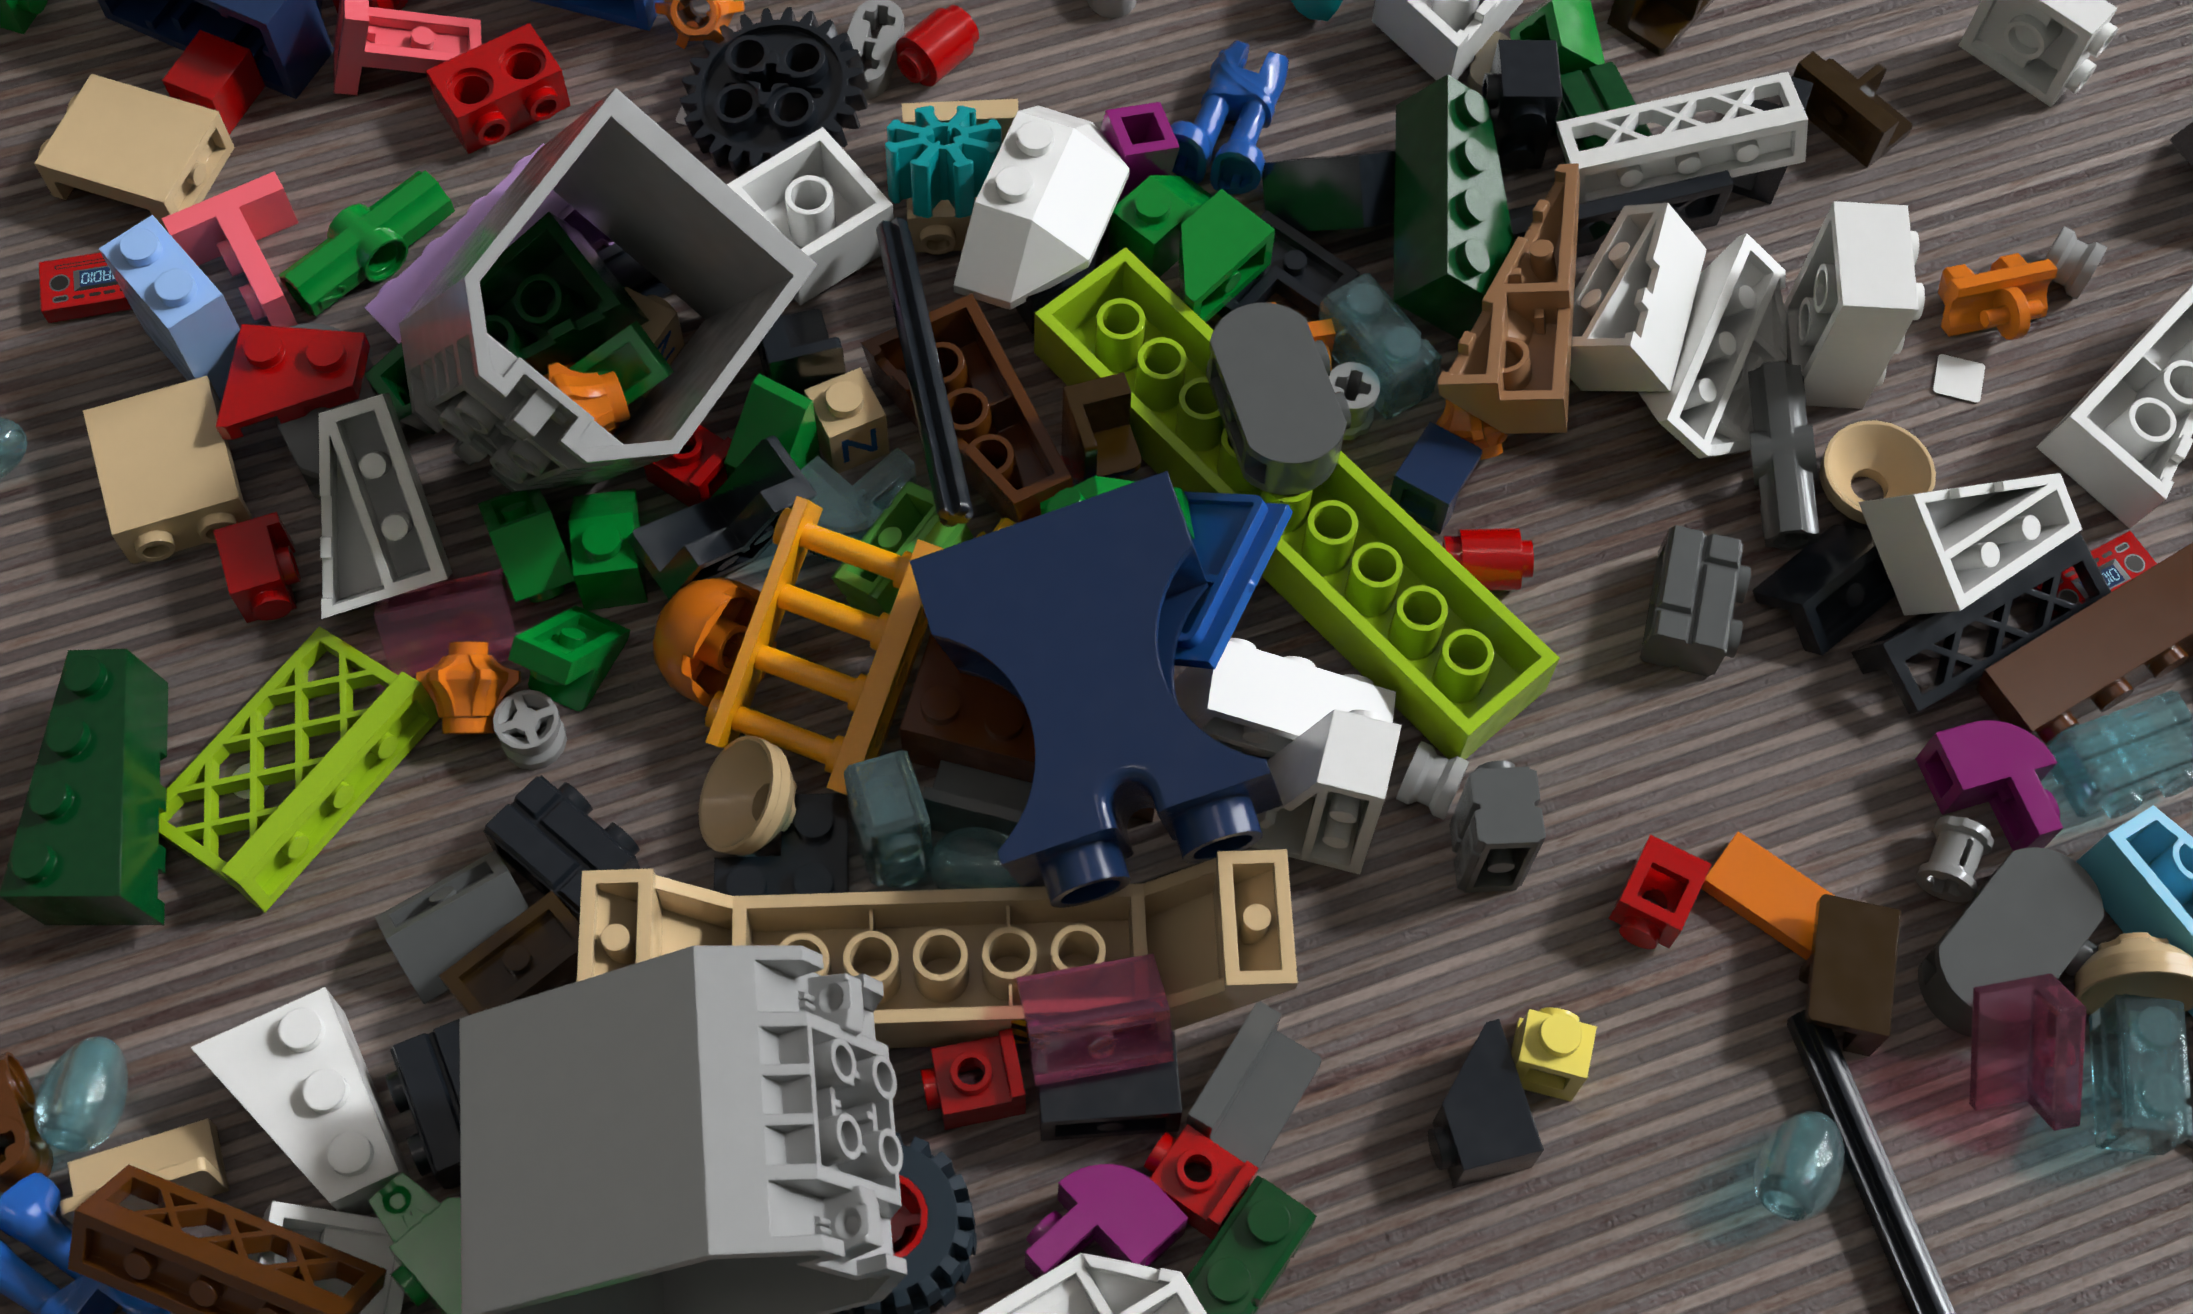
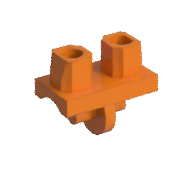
M2019 253L2000 256L1997 261L1992 263L1991 269L1988 272L1974 274L1965 264L1945 268L1942 272L1938 294L1945 304L1940 327L1948 337L1997 327L2000 334L2007 340L2023 338L2029 331L2032 319L2046 317L2048 287L2050 282L2056 278L2057 267L2050 259L2027 263Z

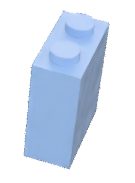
M151 215L98 249L148 336L187 381L208 376L222 402L240 328L223 294L159 221Z

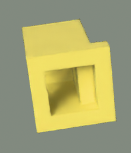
M1553 1007L1541 1008L1539 1011L1529 1009L1525 1017L1519 1018L1517 1021L1511 1050L1523 1089L1571 1102L1587 1080L1597 1026L1579 1022V1017L1576 1014L1564 1009Z

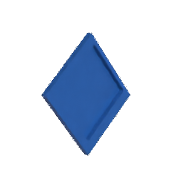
M1184 492L1188 499L1195 537L1193 543L1208 588L1197 600L1182 628L1178 639L1174 666L1215 670L1293 513L1288 504L1265 503L1259 495Z

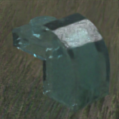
M898 447L853 486L818 455L800 470L817 493L811 502L823 508L817 525L859 541L882 512L889 508L892 504L891 501L906 482L910 481L916 484L915 462ZM808 550V552L821 559L843 563L833 558Z

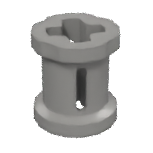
M1347 362L1339 364L1331 370L1329 379L1334 392H1343L1347 399L1351 413V427L1345 429L1343 440H1353L1360 435L1366 434L1373 423V406L1379 398L1380 381L1377 374L1371 368L1361 363Z
M1949 815L1940 817L1933 828V833L1936 837L1935 845L1929 861L1923 863L1918 868L1915 876L1916 882L1923 890L1940 899L1961 903L1971 901L1977 891V882L1974 880L1975 873L1982 855H1986L1992 850L1994 839L1989 829L1974 820Z

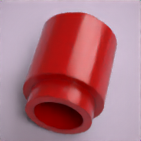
M950 5L946 9H935L897 40L896 62L900 71L913 83L934 86L973 53L974 44L979 40L978 28L972 17L957 5Z
M1519 528L1459 529L1457 536H1443L1442 547L1489 591L1520 590L1522 578L1533 577L1532 540L1521 539Z

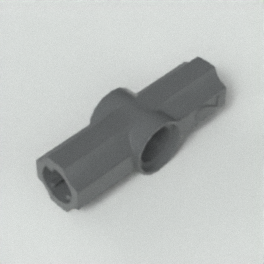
M1786 361L1767 362L1755 370L1748 371L1754 431L1749 432L1754 484L1755 486H1760L1763 537H1765L1766 547L1778 548L1781 551L1804 549L1806 546L1820 541L1813 481L1818 479L1813 426L1807 425L1804 375H1802L1801 365L1789 364Z

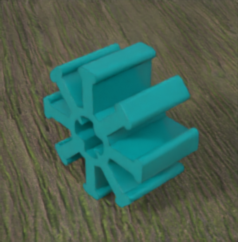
M934 106L915 109V126L901 123L898 119L892 120L887 126V142L885 143L888 196L891 201L897 204L901 200L912 198L913 214L924 218H931L933 216L932 210L941 200H949L955 209L956 218L971 216L975 203L974 197L978 196L1002 145V127L997 120L991 119L988 123L976 125V109L966 106H957V113L948 123H941L935 115Z

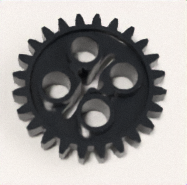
M792 7L785 9L780 20H774L770 10L764 8L761 14V22L755 24L752 23L746 14L740 16V30L734 32L725 25L720 26L724 39L720 44L710 40L702 42L708 55L707 59L691 57L689 60L695 75L682 78V83L688 94L680 98L682 107L687 115L684 120L692 137L695 138L700 151L703 154L710 152L717 167H721L729 162L735 176L738 177L746 171L749 165H751L752 169L822 127L840 147H846L848 143L842 129H859L861 125L856 111L867 109V102L863 91L869 87L858 50L853 49L849 35L846 32L838 35L834 22L831 19L819 26L813 11H808L798 22Z

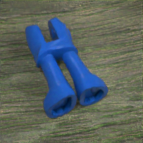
M1238 40L1231 43L1225 50H1221L1218 57L1212 63L1210 70L1211 82L1202 97V106L1194 122L1178 121L1170 125L1180 146L1172 172L1177 176H1188L1195 183L1199 184L1209 167L1213 149L1224 122L1237 121L1228 142L1223 144L1217 152L1210 174L1213 189L1219 191L1222 188L1229 195L1247 193L1256 189L1261 182L1265 158L1262 151L1256 145L1262 128L1270 126L1272 117L1275 114V106L1286 82L1289 63L1286 56L1269 51L1259 73L1244 69L1248 58L1249 44Z
M32 1173L18 1181L0 1196V1230L22 1242L74 1279L73 1282L62 1289L18 1257L0 1238V1294L17 1303L31 1314H113L119 1305L123 1307L122 1311L126 1314L172 1313L68 1269L72 1231L55 1214L61 1201L60 1190L44 1174Z

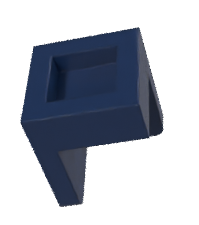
M1429 422L1395 474L1389 497L1416 522L1441 534L1452 517L1459 492L1480 461L1482 455L1481 448Z

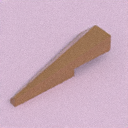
M1579 163L1559 164L1557 166L1555 182L1545 200L1539 199L1535 205L1533 221L1524 237H1517L1482 300L1480 316L1471 332L1464 331L1458 342V355L1449 371H1442L1438 378L1440 396L1504 434L1567 433L1580 196Z

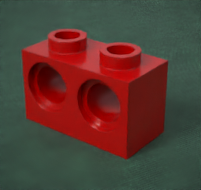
M530 23L425 70L438 109L468 154L487 145L496 144L506 136L538 121L547 120L557 112L571 106L562 69Z

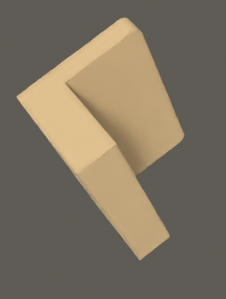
M207 1118L67 1162L73 1197L64 1199L59 1203L62 1217L73 1224L75 1209L128 1164L208 1197L229 1191L216 1125ZM131 1194L119 1204L132 1211L158 1208L157 1205Z

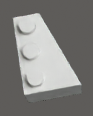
M390 393L380 394L319 413V484L322 522L320 556L322 558L323 598H321V619L448 579L452 574V570Z
M2061 473L1858 502L1904 616L1961 611L2082 530Z
M1333 709L1267 760L1283 806L1256 815L1263 836L1250 847L1260 850L1287 849L1288 857L1360 874L1385 801L1402 725L1387 722L1383 716L1369 710L1354 709L1346 712Z
M326 987L191 1047L338 1212L363 1216L373 1214L375 1212L368 1201L377 1191L402 1172L411 1178L346 1014Z

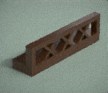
M129 1164L75 1209L68 1269L175 1314H359L382 1290L387 1272L385 1268ZM131 1194L157 1205L158 1208L132 1211L119 1204ZM206 1225L221 1231L223 1235L198 1238L183 1232L182 1228ZM272 1252L285 1257L288 1262L264 1265L249 1259L247 1254ZM336 1278L353 1285V1287L342 1297L315 1286L313 1281Z

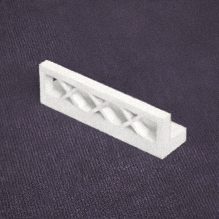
M1789 72L1557 122V136L1566 163H1579V204L1728 170L1731 178L1803 163L1806 159L1808 117ZM1779 95L1784 107L1763 111L1750 105L1754 100ZM1713 110L1725 115L1721 121L1708 124L1692 119L1696 113ZM1652 122L1667 127L1663 133L1648 137L1634 132L1639 125ZM1592 135L1608 139L1604 146L1583 151L1578 150L1575 139Z

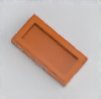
M1739 831L1709 871L1701 887L1703 891L1805 960L1811 956L1817 901L1824 894L1833 895Z

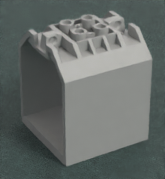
M615 88L537 151L399 323L412 413L437 433L444 428L451 435L459 439L451 451L468 465L472 466L475 462H480L487 455H490L492 468L488 473L511 492L589 485L606 481L680 452L818 264L622 92ZM552 190L705 319L670 365L674 373L652 389L616 438L594 421L595 418L527 362L520 357L517 358L487 333L480 280Z
M802 945L690 946L459 1018L462 1314H831L883 1301L907 1275L906 1259L893 1255L890 1220L902 1206L899 1171L903 1164V1152L900 1141L895 1133L893 1097L896 1093L897 1081L895 1071L889 1061L888 1045L876 1041L873 1014L884 997L883 982L866 974L856 976L847 973L825 976L816 974L814 972L824 969L823 955Z

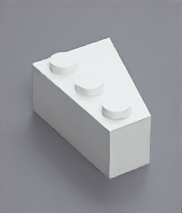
M1669 203L1624 206L1574 291L1570 378L1581 391L1671 392L1707 249Z
M1230 638L1215 670L1187 667L1174 680L1178 705L1188 718L1214 740L1248 755L1271 758L1333 709L1346 712L1354 709L1369 710L1380 714L1387 722L1393 723L1395 691L1375 686L1372 680L1361 675H1339L1317 668L1312 661L1297 656L1281 657L1258 650L1253 643L1239 638Z

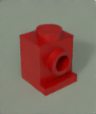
M699 425L678 454L644 466L647 480L688 507L711 498L727 479L724 461L732 439L727 437L723 440Z
M277 512L213 530L229 595L247 623L256 620L268 621L279 619L297 608L291 584L301 582L299 569L293 555L295 548Z
M1650 834L1631 868L1632 870L1608 919L1620 924V935L1635 946L1644 949H1655L1659 943L1670 948L1682 931L1712 864ZM1646 899H1652V900L1656 901L1660 906H1658V905H1656V904H1654V903H1652V902H1650V901H1648V900H1646Z
M1012 1029L999 1031L998 1036L931 1049L933 1067L920 1070L927 1110L941 1108L945 1130L1026 1114V1093ZM981 1069L984 1072V1077L976 1084H966L958 1077L959 1073Z
M1188 1124L1177 1139L1166 1132L1157 1142L1144 1164V1168L1153 1173L1150 1179L1188 1217L1187 1223L1211 1240L1215 1238L1252 1184L1259 1169L1248 1160L1244 1163ZM1195 1162L1210 1172V1177L1203 1182H1193L1185 1175L1184 1168L1189 1163Z

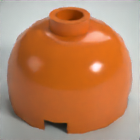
M719 577L693 581L675 593L660 612L653 637L654 661L670 687L682 696L706 707H709L712 698L719 690L724 692L761 593L759 590L736 580ZM774 641L772 647L776 648L777 642ZM766 672L762 673L760 681L764 678Z

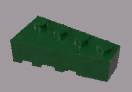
M1447 74L1396 105L1393 302L1460 340L1464 331L1471 332L1480 316L1482 300L1515 242L1488 100L1477 91L1470 89Z
M547 212L504 250L480 280L487 333L517 358H522L542 376L548 374L547 365L558 362L565 366L597 349L636 320L640 325L649 321L580 231L551 212ZM400 342L364 375L379 395L390 393L400 422L433 435L437 432L412 413L402 342Z
M128 649L68 650L0 889V898L44 925H164L165 903L158 899V875L165 873L166 848L159 844V813L166 812L167 789L160 784V761L167 757L168 682Z

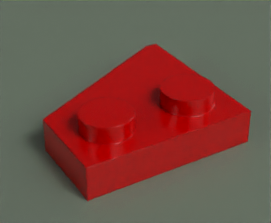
M241 324L215 426L222 439L234 440L243 437L242 427L275 416L283 424L304 417L316 408H332L359 399L370 351V344L365 333Z

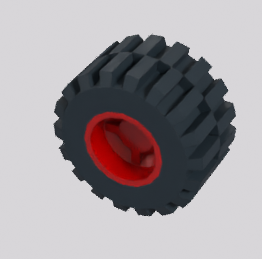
M895 1132L903 1152V1164L899 1171L902 1206L890 1219L893 1255L906 1259L907 1275L883 1301L835 1312L836 1314H931L929 1308L931 1305L939 1301L945 1308L956 1297L953 1286L957 1281L966 1283L972 1270L969 1258L970 1255H976L977 1248L976 1223L968 1188L962 1175L955 1174L952 1161L942 1151L936 1156L931 1154L929 1142L915 1136L910 1146L903 1145L900 1132Z

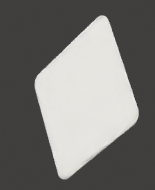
M1940 354L1937 360L1933 391L1938 394L1978 403L1981 399L1985 366L1981 363Z

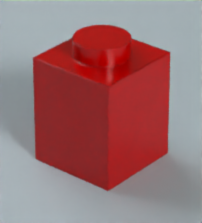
M202 30L197 33L162 79L170 97L219 111L229 135L265 87L250 49Z

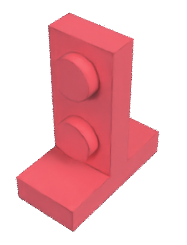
M340 0L333 45L334 93L357 96L362 67L426 73L425 70L482 45L481 20L369 7V0Z
M275 171L161 218L168 233L197 266L222 256L232 277L244 273L248 284L238 289L254 321L266 317L271 326L290 327L297 325L289 304L256 242L298 224L285 190Z

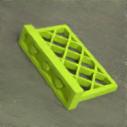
M319 626L167 788L166 812L159 813V836L236 888L247 901L266 913L440 719L438 718L436 706L421 682L403 671L399 675L395 674ZM326 651L339 658V676L308 682L309 669ZM377 684L386 688L369 708L353 711L354 689ZM339 693L340 714L309 720V699ZM295 702L294 724L264 730V718L275 706ZM340 731V740L324 757L309 760V737ZM295 741V763L264 769V747ZM250 750V772L219 779L220 765L230 754ZM295 780V789L279 806L264 809V786ZM250 789V812L219 819L220 795ZM204 799V822L177 828L168 822L185 803ZM250 829L249 839L228 862L218 857L220 835ZM204 839L203 846L196 842V840Z

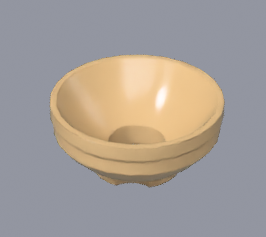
M1877 420L1860 421L1838 431L1825 449L1820 463L1819 474L1822 488L1828 500L1835 508L1848 518L1866 525V520L1858 503L1865 500L1859 498L1853 492L1851 480L1858 477L1871 478L1881 486L1884 498L1933 491L1936 479L1933 459L1921 441L1904 428Z
M746 735L729 743L715 759L704 781L698 811L702 837L706 844L714 851L729 855H750L771 842L780 831L785 832L792 823L797 810L795 807L797 785L793 780L789 762L779 747L757 736Z
M2147 932L2124 933L2112 941L2101 943L2098 951L2081 966L2074 979V994L2078 1008L2084 1013L2102 1019L2116 1021L2154 1020L2174 1016L2193 1008V957L2182 949L2170 945L2167 938H2156Z

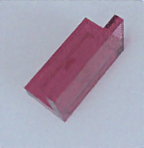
M503 568L427 585L377 601L374 617L389 669L397 675L403 671L416 679V672L425 671L433 667L443 656L448 655V643L488 642V655H493L498 662L507 661L514 636L517 635L509 607V589Z
M1153 954L1016 978L1026 1023L1030 1063L1035 1086L1174 1061L1170 1008Z
M2052 973L1973 987L1969 1104L1975 1111L2027 1101L2045 1122L2056 1131L2080 1126L2086 1007Z

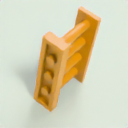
M796 496L792 509L785 508L776 523L773 543L778 545L726 688L724 692L719 690L709 704L705 717V726L710 728L706 743L725 748L729 743L739 738L740 733L757 736L777 747L825 764V771L831 773L826 788L850 797L864 798L928 626L910 561L943 548L918 539L913 553L905 551L902 556L818 526L823 508L808 499ZM811 550L893 580V587L899 589L891 613L883 612L878 617L795 587L807 551ZM785 611L870 641V648L876 650V654L868 675L861 673L855 678L773 648L772 646ZM766 672L847 702L848 710L854 713L845 737L838 735L835 739H831L750 709L762 673Z

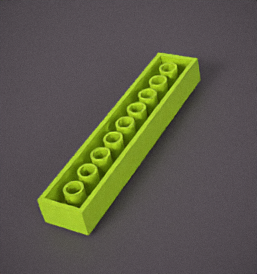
M1126 247L1035 312L1034 353L1067 386L1124 372L1131 390L1129 425L1141 458L1157 474L1168 471L1173 487L1181 488L1184 492L1259 495L1265 503L1289 505L1293 513L1262 577L1364 677L1372 680L1375 686L1395 691V708L1447 759L1458 756L1466 760L1546 691L1560 657L1342 451H1340L1338 463L1331 476L1320 486L1305 493L1296 495L1272 494L1258 489L1244 479L1206 377L1211 353L1209 349L1210 339L1214 330Z

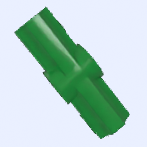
M417 171L369 208L363 204H355L343 209L331 222L327 232L328 239L278 276L284 288L294 298L295 302L309 316L314 315L316 317L365 279L372 282H380L393 276L405 262L408 247L455 212L452 201L443 191L438 181L427 171Z

